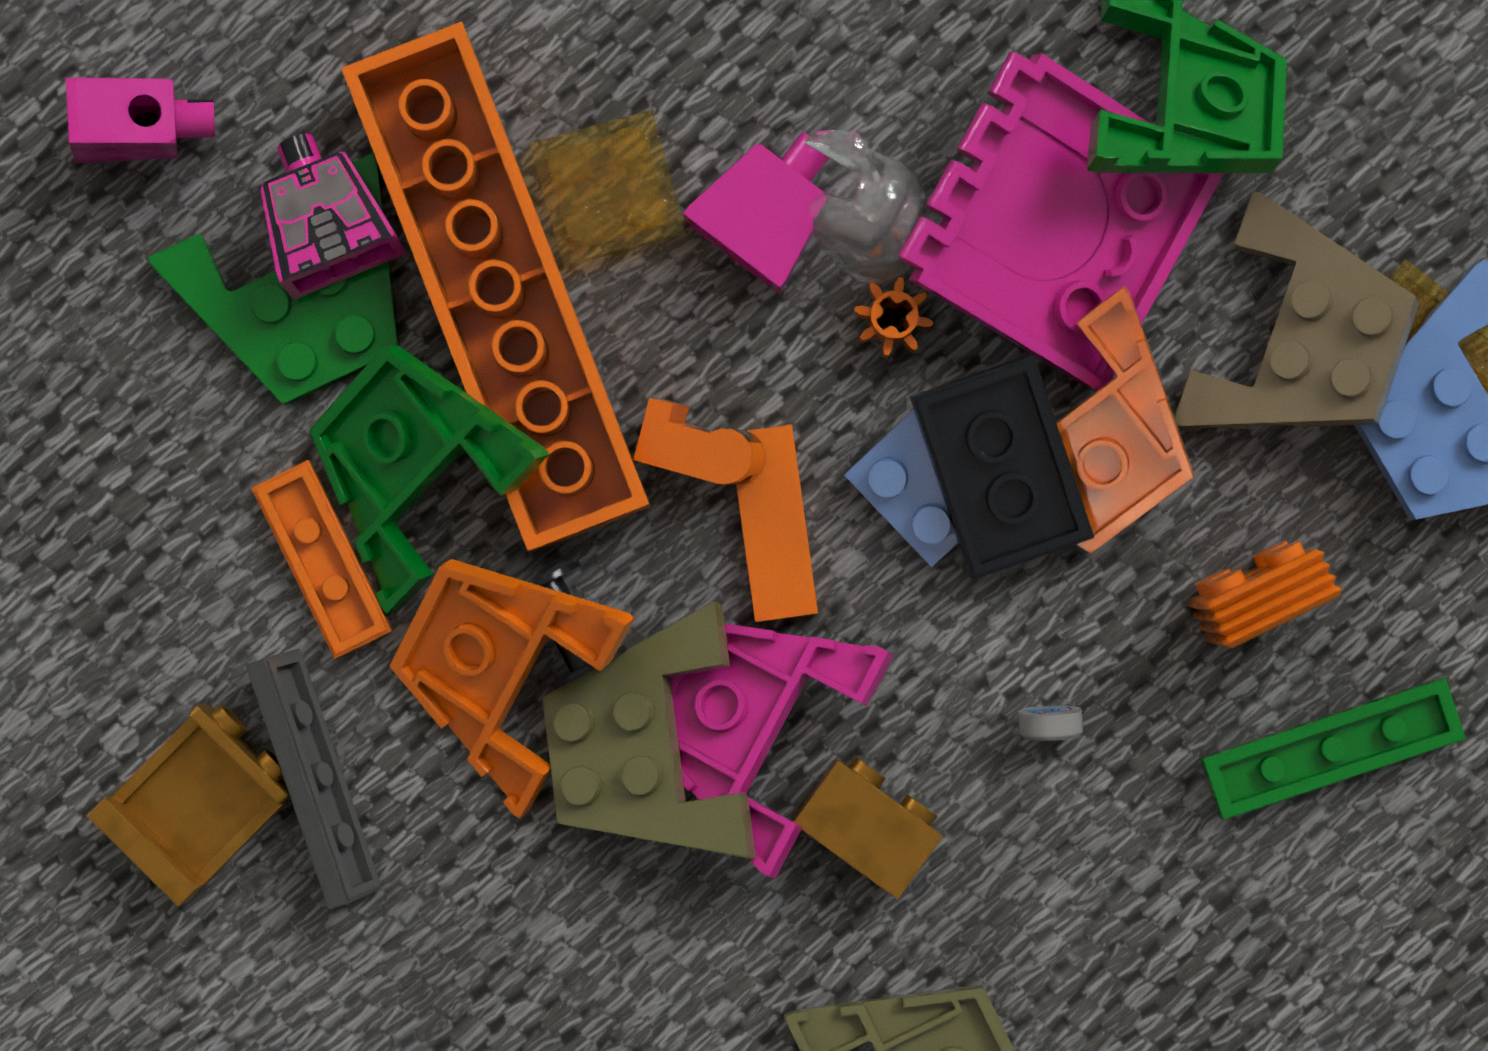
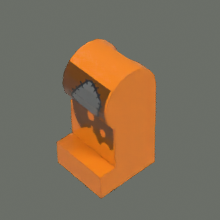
M649 398L633 460L716 484L743 485L753 481L760 475L765 465V451L762 442L756 435L747 430L720 428L712 431L687 424L685 422L690 406L665 399Z

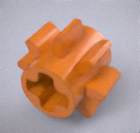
M898 277L893 286V291L885 293L882 292L878 285L871 283L868 291L874 300L872 307L856 306L853 311V315L856 317L868 319L869 328L862 332L858 339L859 342L865 343L875 337L883 343L881 350L883 358L889 356L893 349V344L901 342L911 353L915 352L918 346L917 341L911 334L914 328L920 330L931 329L933 325L932 320L926 317H919L918 307L923 304L928 295L926 292H923L912 298L904 293L905 284L902 277ZM887 303L893 310L901 306L907 310L908 314L902 322L905 331L899 333L894 326H889L883 330L877 322L883 314L882 304Z

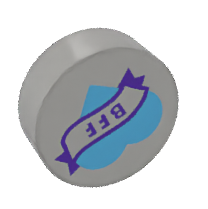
M1064 705L1020 709L1018 711L1019 735L1025 739L1041 741L1065 740L1078 737L1083 732L1082 709Z

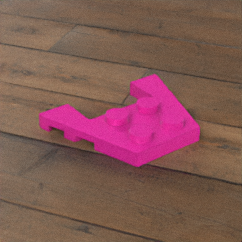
M725 623L730 667L670 677L684 787L692 792L698 800L736 793L747 794L809 677L822 682L867 707L894 655L876 646L853 645L830 639L801 637ZM747 796L756 859H752L751 862L764 875L776 878L803 827Z

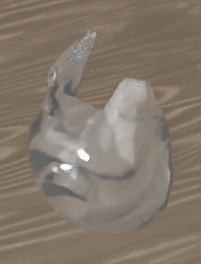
M843 130L816 131L814 134L816 137L807 138L805 143L856 173L858 179L849 176L842 178L829 192L821 194L809 206L808 211L812 217L815 238L836 266L843 273L860 283L883 284L906 273L911 266L900 260L897 256L918 218L921 216L930 219L928 208L925 206L927 203L925 193L915 175L903 162L869 149L859 133Z

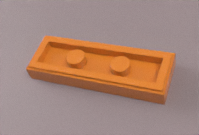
M792 424L747 430L757 436L762 442L765 451V465L760 475L746 484H736L755 622L818 614Z
M307 460L252 487L251 489L334 659H338L393 632L390 621L378 602L369 578L312 462Z

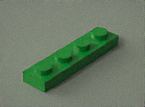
M1437 678L1200 757L1199 759L1220 819L1225 820L1465 740L1466 737L1446 678Z

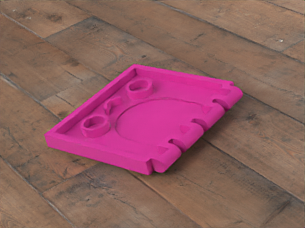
M1009 52L988 90L990 96L1004 104L1002 111L989 104L981 103L957 147L961 154L974 161L969 168L958 161H949L925 205L928 209L942 217L940 224L937 225L931 220L920 216L897 257L915 268L909 278L911 282L1091 391L1096 392L1112 380L1115 372L1078 326V320L1125 285L1132 296L1142 325L1224 173H1094L1087 171L1091 123L1100 109L1149 122L1044 54H1032L1030 60L1017 53Z

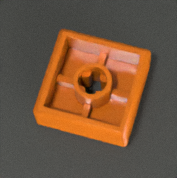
M1285 540L1254 554L1252 559L1256 567L1244 573L1241 569L1231 572L1230 568H1227L1195 583L1194 585L1199 594L1190 598L1187 607L1195 609L1193 618L1201 621L1198 630L1207 632L1204 641L1234 648L1338 598L1342 588L1334 585L1337 576L1328 573L1331 564L1322 561L1325 552L1317 549H1304L1300 540L1290 544Z

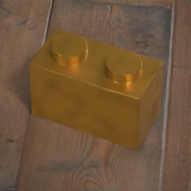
M855 756L848 766L838 758H835L793 816L792 821L802 826V830L898 900L943 838L937 830L931 827L938 816L908 794L898 803L879 788L886 778Z

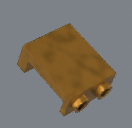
M208 703L196 705L188 714L190 718L113 795L104 797L87 815L178 907L189 902L291 799L276 755L268 749L259 754L242 737L248 731L245 724L223 704H219L215 709Z

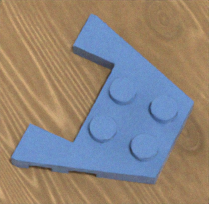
M1486 259L1470 266L1458 284L1443 301L1436 305L1424 319V323L1406 342L1379 423L1354 425L1410 520L1488 505V394L1458 345L1460 340L1488 325V262Z

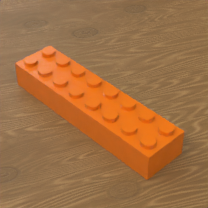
M461 21L342 67L343 75L466 393L542 445L550 454L514 492L506 494L527 551L531 553L537 552L650 508L651 505L463 22Z

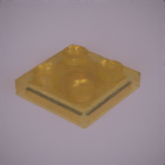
M652 110L529 143L564 268L686 234Z

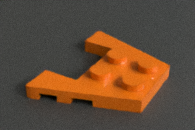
M1125 285L1077 322L1078 326L1117 376L1056 422L1094 538L1077 545L1090 554L1194 476L1132 296Z
M450 559L439 566L389 667L441 729L446 725L450 727L470 751L467 758L469 763L481 777L487 773L507 796L503 801L504 805L513 815L520 819L531 809L550 775V763L503 732L501 726L548 637L598 671H601L611 663L635 617L619 609Z

